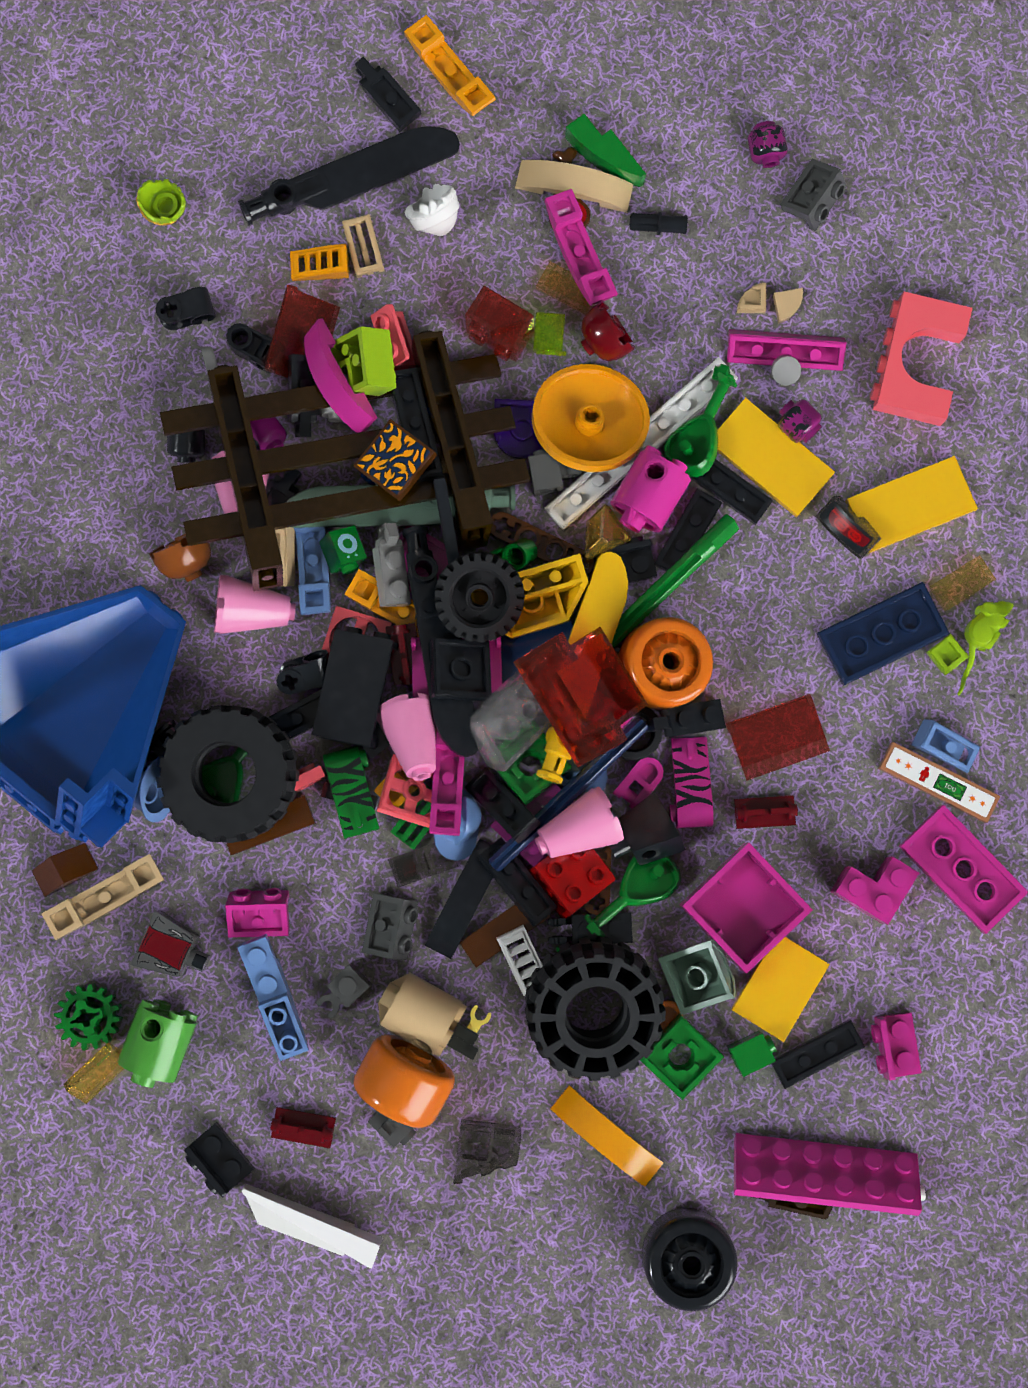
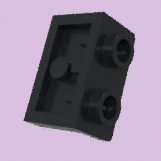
M643 536L627 539L626 544L615 546L614 543H605L597 546V550L592 553L594 566L602 553L613 552L619 555L626 567L628 584L657 578L651 550V539L643 540Z
M218 1122L214 1123L184 1149L187 1154L185 1159L188 1164L196 1171L199 1169L206 1177L205 1184L209 1190L215 1195L219 1193L222 1198L255 1169Z

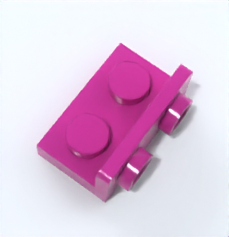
M243 888L229 892L225 905L228 938L259 937L267 934L268 937L289 936V890L268 888L264 891H251Z
M912 1012L874 1017L875 1025H871V1035L873 1042L879 1045L880 1055L876 1056L879 1074H883L884 1078L889 1081L896 1080V1077L921 1074Z

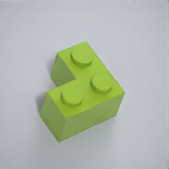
M360 326L335 339L336 344L331 349V352L343 374L348 375L349 384L355 394L364 393L365 395L380 396L397 388L390 330Z

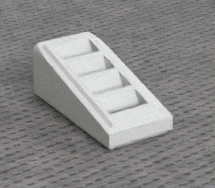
M521 925L496 937L523 996H525L528 986H531L532 982L531 978L526 981L523 980L530 977L535 968L541 969L543 965L524 925ZM521 938L524 939V943L508 949L507 945ZM527 949L530 953L513 960V956ZM534 961V965L519 972V967Z

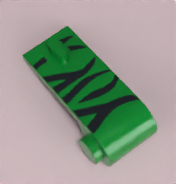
M356 745L324 754L323 760L344 839L379 830L378 820L365 776L364 768L370 766L365 749L359 751V747Z

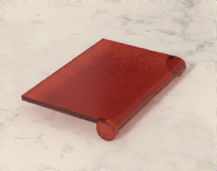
M287 285L264 369L288 379V355H306L304 336L318 319L323 318L333 336L340 307L303 293L293 285Z
M810 694L726 723L747 781L830 751Z

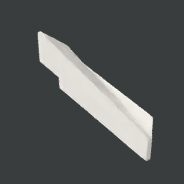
M246 1184L243 1187L242 1193L246 1196L259 1225L341 1256L346 1254L372 1269L383 1237L356 1228L355 1224Z

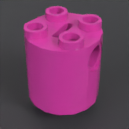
M647 445L644 451H640L610 502L612 507L622 515L619 522L636 533H640L642 528L660 533L691 481L690 476L685 473L688 467L677 459L667 460L662 457V453L659 450Z

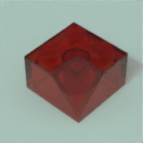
M486 286L482 287L465 314L466 330L469 334V339L479 346L484 344L494 349L493 353L504 361H508L510 358L516 362L534 334L535 316Z

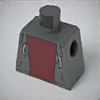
M154 911L130 965L179 977L184 975L187 966L203 972L210 955L195 949L200 939L198 934L165 912Z

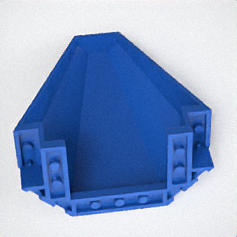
M139 585L0 626V789L54 833L61 835L64 831L69 832L68 835L73 839L86 842L89 839L97 847L102 848L126 823H129L184 632L186 621H184L182 615L163 604L157 594L147 591Z

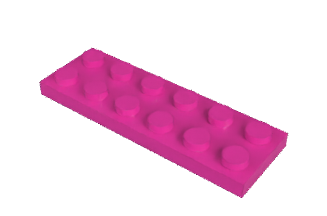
M741 1133L735 1134L734 1195L919 1216L922 1211L917 1153Z

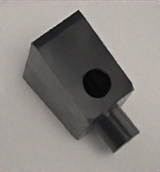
M656 792L618 818L624 839L618 842V844L609 845L615 859L632 851L639 865H644L686 850L677 829Z

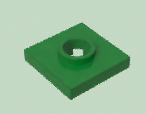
M535 722L488 757L490 764L525 806L554 784L538 777L536 773L532 774L533 776H525L520 771L519 765L525 757H536L540 760L542 768L547 754L544 751L546 735ZM566 761L561 777L572 770V766L568 761Z
M679 1013L663 1030L660 1040L653 1042L654 1050L648 1058L643 1056L640 1061L683 1100L724 1058V1055ZM677 1044H685L691 1052L688 1062L682 1065L674 1064L669 1058V1053Z

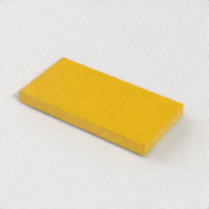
M746 397L717 430V452L796 518L835 473L834 470L800 442H793L778 427L775 421Z
M955 456L845 500L854 522L873 537V541L866 547L868 554L978 510Z

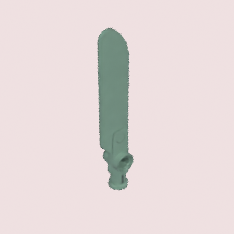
M378 485L318 486L301 491L287 502ZM515 485L484 491L489 511H491V508H510V510H515ZM449 497V502H450V507H451V513H452V505H451V501H450V497ZM437 500L293 526L292 528L350 527L353 525L355 527L381 526L385 523H396L397 526L441 525Z

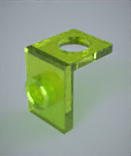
M536 312L533 341L534 353L566 356V351L562 350L565 314Z

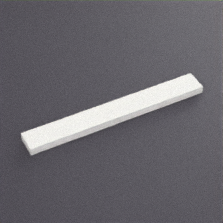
M720 357L715 359L650 416L649 430L640 451H644L647 445L659 449L667 442L670 435L676 429L697 416L707 407L718 385V381L712 379L715 366L719 367L721 364L726 365ZM730 369V374L733 375L734 379L737 381L738 377ZM640 451L629 462L616 469L603 472H585L544 507V510L564 531L625 478Z

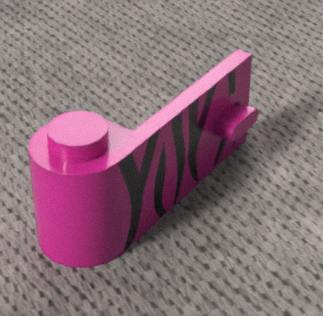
M707 737L671 738L675 800L674 804L669 805V817L672 822H675L676 828L712 827L714 816Z

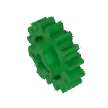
M91 983L86 991L83 984L76 986V993L72 990L65 993L68 1001L60 1000L57 1003L63 1010L54 1013V1017L61 1018V1023L57 1024L55 1028L64 1029L65 1033L61 1036L62 1040L69 1037L72 1039L70 1047H76L81 1043L82 1051H86L92 1043L93 1048L98 1049L101 1047V1040L106 1044L112 1041L109 1033L116 1034L120 1031L115 1026V1022L123 1020L122 1016L116 1015V1011L122 1008V1005L113 1004L112 1001L116 998V994L105 995L107 992L106 986L96 991V984ZM91 997L101 1001L104 1006L101 1007L95 1004ZM75 1004V1005H76V1010H75L73 1016L70 1017L71 1009H72L73 1005ZM87 1013H100L91 1020L78 1021L79 1018ZM108 1016L107 1024L104 1030L101 1032L102 1029L100 1025L104 1017ZM74 1027L82 1030L84 1032V1036L76 1032Z

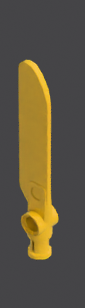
M613 552L600 554L596 561L549 694L556 719L546 732L544 751L547 754L542 768L537 770L536 775L556 784H562L563 778L561 775L566 761L571 760L574 749L582 741L581 729L627 600L628 578L626 567L621 557ZM562 729L565 730L568 735V741L566 744H564L560 740V732Z

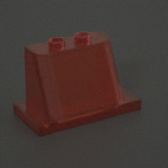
M601 627L571 645L563 632L513 662L577 767L625 742L628 738L620 725L648 705Z

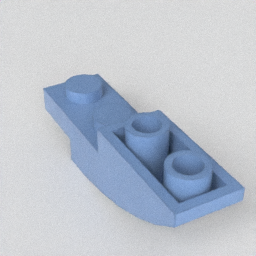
M267 934L238 944V951L259 1001V1010L279 1060L282 1061L309 1051L300 1017L279 958L276 959Z

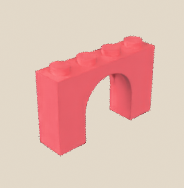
M905 291L898 301H893L889 317L894 318L892 327H887L883 338V345H887L885 356H880L876 372L881 373L879 383L873 384L870 394V400L874 401L872 410L941 426L947 420L953 391L925 385L914 380L903 366L902 349L907 341L919 336H929L959 344L967 334L972 307Z

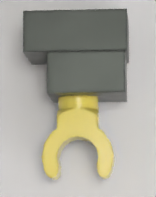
M474 1005L471 1009V1020L467 1027L459 1023L447 1046L472 1060L479 1050L478 1047L474 1046L479 1036L477 1032L491 1018V1013L488 1012L485 1019L478 1020L475 1017L478 1005Z

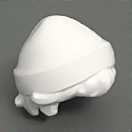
M435 184L433 189L425 187L422 191V197L406 208L405 216L410 220L415 230L444 236L452 230L457 220L460 205L456 191L450 185L440 186Z

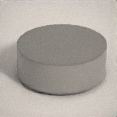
M211 346L201 348L206 371L217 367L213 348Z
M781 355L773 361L771 375L781 385H792L800 378L801 365L793 356Z

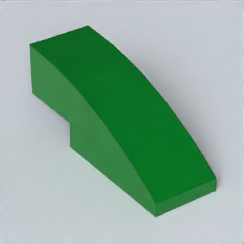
M582 114L566 126V140L591 164L605 173L634 184V186L641 187L644 185L645 171L612 129L601 135L585 114Z

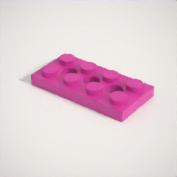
M940 805L899 845L905 854L983 934H987L1028 894V891L944 805ZM941 838L945 839L950 846L949 852L945 856H940L935 851V843ZM962 860L968 862L971 867L970 874L965 878L960 877L956 872V866ZM983 882L988 883L992 888V894L986 900L981 899L977 893L978 886Z

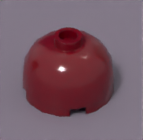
M601 301L591 308L582 320L581 331L584 339L581 341V344L590 356L595 353L602 360H618L636 348L631 344L633 341L616 315L610 316L607 311L610 307L604 301Z

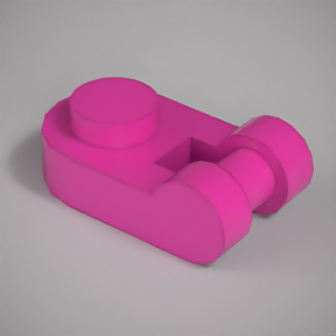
M647 757L641 759L617 786L613 794L618 798L622 797L630 803L629 807L632 809L646 799L662 780L664 770L661 763L654 758ZM633 781L643 787L638 795L629 788Z

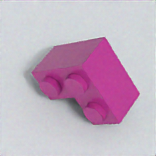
M886 857L873 879L852 866H845L830 892L879 923L889 925L919 872L895 857Z

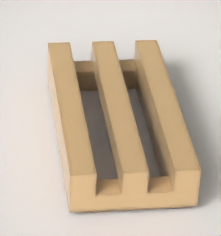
M370 214L342 221L356 277L359 278L366 274L371 275L377 271L383 272L384 267ZM362 223L367 225L377 263L374 265L370 263L360 225ZM354 225L366 266L362 268L359 266L349 228Z

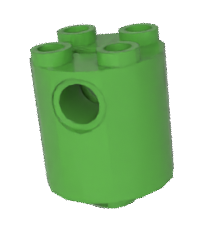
M142 999L117 1061L118 1065L132 1072L130 1079L132 1082L144 1087L153 1088L156 1081L174 1083L176 1081L197 1025V1014L183 1009L180 1012L170 1010L171 1004L163 1000L154 999V1001Z

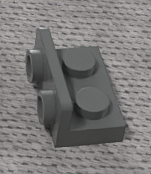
M811 159L781 202L782 210L806 220L809 229L816 231L819 225L827 219L829 211L835 202L845 192L846 183L841 169Z
M373 893L362 953L392 960H407L408 954L412 949L413 927L418 918V901Z

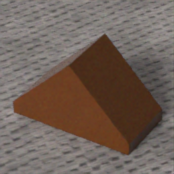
M83 843L50 856L34 868L32 873L44 897H47L99 868L87 844Z

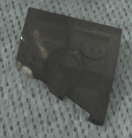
M461 1119L453 1184L463 1183L464 1178L481 1174L482 1177L491 1174L499 1168L507 1169L518 1164L521 1143V1127ZM479 1142H481L480 1144L474 1145V1146L469 1144V1143H479Z

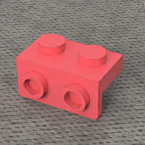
M386 304L370 316L373 327L390 330L394 370L414 368L416 366L411 350L412 339L403 311H395L393 304Z

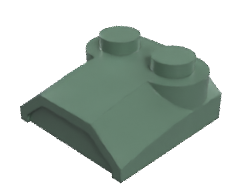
M714 939L686 948H679L658 958L681 1015L736 997L734 976L723 950Z

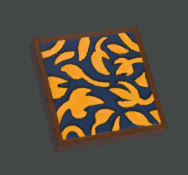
M390 419L353 466L401 502L436 458L437 454Z

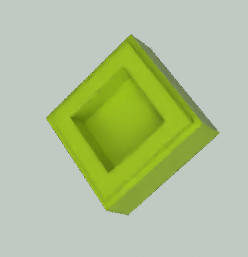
M951 634L926 652L944 676L969 658L968 654Z

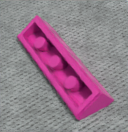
M729 329L727 362L772 366L773 361L777 357L791 355L798 360L801 368L843 371L847 342L843 337Z

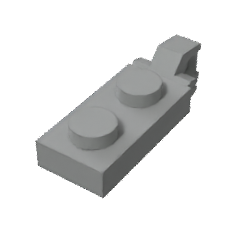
M385 523L377 527L378 540H376L375 548L372 549L380 607H405L411 604L404 547L402 546V540L398 539L399 534L396 523Z

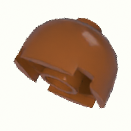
M183 534L165 545V547L161 545L152 550L149 555L154 565L163 575L175 580L185 578L186 582H189L203 575L201 569L210 560L211 547L209 542L188 546L186 534Z

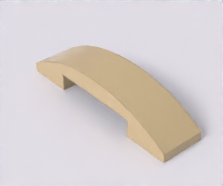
M521 160L515 189L543 194L544 191L558 194L572 189L575 197L578 199L600 203L599 207L627 213L634 184L614 175L584 166L548 160Z
M148 854L124 867L122 871L41 914L55 940H58L145 893L164 881V878L151 854Z

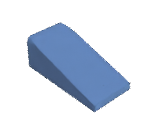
M923 719L911 744L913 747L965 773L969 772L980 749V746L938 722ZM966 747L968 750V757L965 761L959 762V759L964 751V748Z

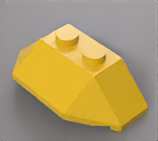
M580 554L518 572L524 587V606L517 623L505 635L513 639L570 621L589 583ZM476 589L471 593V599L474 603L481 605L488 601V594L483 589Z

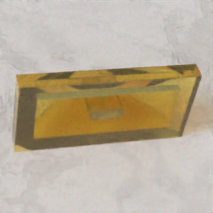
M604 504L586 522L584 557L587 559H591L632 540L607 504Z

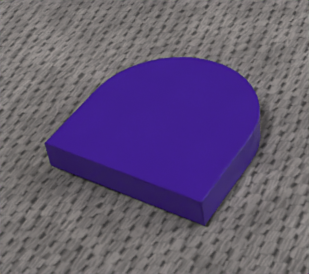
M495 399L494 408L511 407L516 428L513 430L493 433L496 444L499 445L498 447L510 457L528 459V456H533V452L543 450L532 426L533 400Z

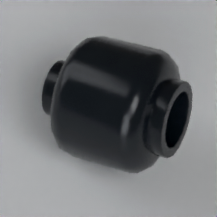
M205 429L167 436L168 454L176 456L179 463L195 462V457H201L205 454Z

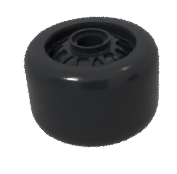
M677 1208L661 1215L648 1229L642 1245V1264L651 1289L663 1302L682 1311H701L719 1303L732 1288L737 1274V1253L726 1229L714 1216L696 1208ZM695 1256L699 1259V1263L695 1267L690 1269L683 1267V1262L687 1257Z

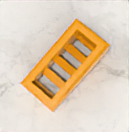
M346 244L290 251L292 281L349 278L348 248ZM338 256V266L333 267V257ZM322 257H327V268L322 269ZM299 258H304L305 271L299 272ZM310 258H316V270H311Z

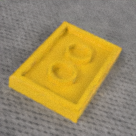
M784 937L759 961L731 1010L784 1042L830 964L787 937Z

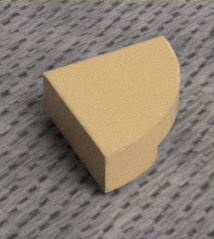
M766 283L756 284L747 290L739 300L736 313H766Z
M803 288L773 294L778 324L789 320L797 312L803 299Z

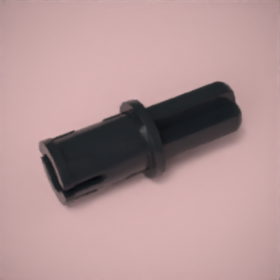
M658 212V214L632 213L630 215L629 227L632 231L657 232V235H660L661 232L686 234L688 216L662 215V212Z

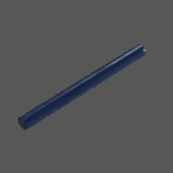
M640 717L632 721L535 815L541 824L520 844L513 838L508 840L489 859V864L498 872L509 864L538 836V830L566 809L648 730V724Z

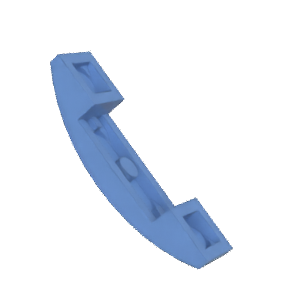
M325 527L294 528L300 583L298 585L300 614L330 613L329 567L319 544V541L326 535Z

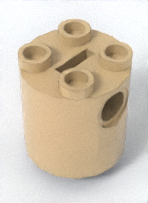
M409 972V974L390 982L378 1003L380 1027L432 1056L435 1054L439 1057L454 1033L452 1031L457 1023H459L467 1006L462 1004L463 1001Z

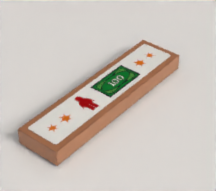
M894 742L890 743L878 768L984 823H988L1000 799L999 795Z

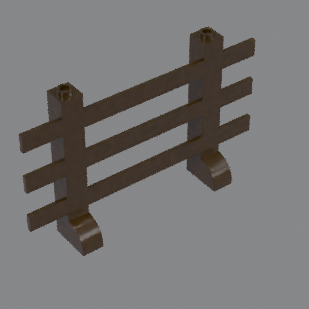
M422 331L418 335H413L411 350L445 476L448 496L452 505V518L458 551L487 546L493 523L484 491L530 482L525 458L481 467L477 466L470 437L513 430L516 428L510 406L464 414L456 387L459 384L501 377L502 374L497 355L492 354L450 362L442 331ZM220 365L212 370H207L213 403L160 412L164 436L219 427L225 457L171 466L176 491L231 481L237 512L184 521L183 525L188 546L243 536L253 591L283 586V564L275 533L277 529L436 500L433 480L415 483L401 502L381 487L373 486L269 506L262 475L359 458L382 430H371L257 451L250 421L330 407L317 385L244 397L237 365ZM391 391L380 396L366 395L368 400L392 396Z

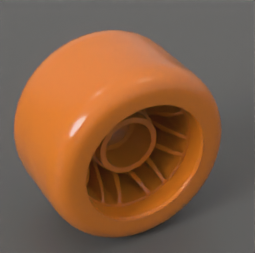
M675 617L656 618L633 630L622 643L617 658L618 677L625 692L637 703L656 710L675 708L697 698L708 685L713 671L712 650L704 634L690 622ZM665 654L669 655L673 660L674 667L672 670L667 669L663 664Z
M384 1034L376 1038L371 1044L354 1076L353 1084L357 1094L379 1113L406 1126L425 1128L430 1126L438 1117L454 1087L455 1076L450 1067L435 1054L432 1056L398 1036Z

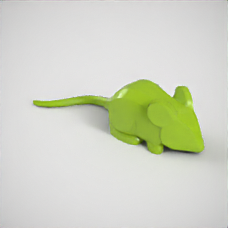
M1005 601L985 602L975 609L974 613L976 616L967 624L964 632L965 639L969 644V658L957 695H960L964 689L966 679L975 660L976 649L985 652L986 649L990 650L1001 635L999 632L1000 628L1004 629L1010 621L1005 616L1014 607L1013 603Z

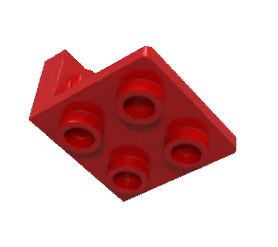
M594 849L554 858L547 856L529 870L557 904L558 908L555 911L561 918H567L575 913L616 879Z

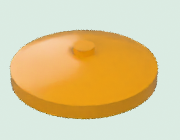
M596 364L573 365L552 374L539 388L532 409L533 430L543 449L561 464L585 472L609 471L629 462L642 448L650 424L649 408L639 388L620 372Z

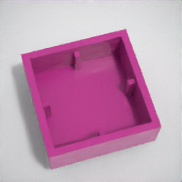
M749 842L743 843L679 904L711 939H714L731 961L746 974L813 911Z

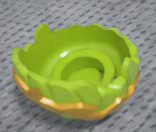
M164 179L163 181L155 180V182L147 180L138 189L136 202L141 214L149 222L162 226L171 225L183 215L186 207L184 193H182L181 188L177 184L170 183L169 179Z

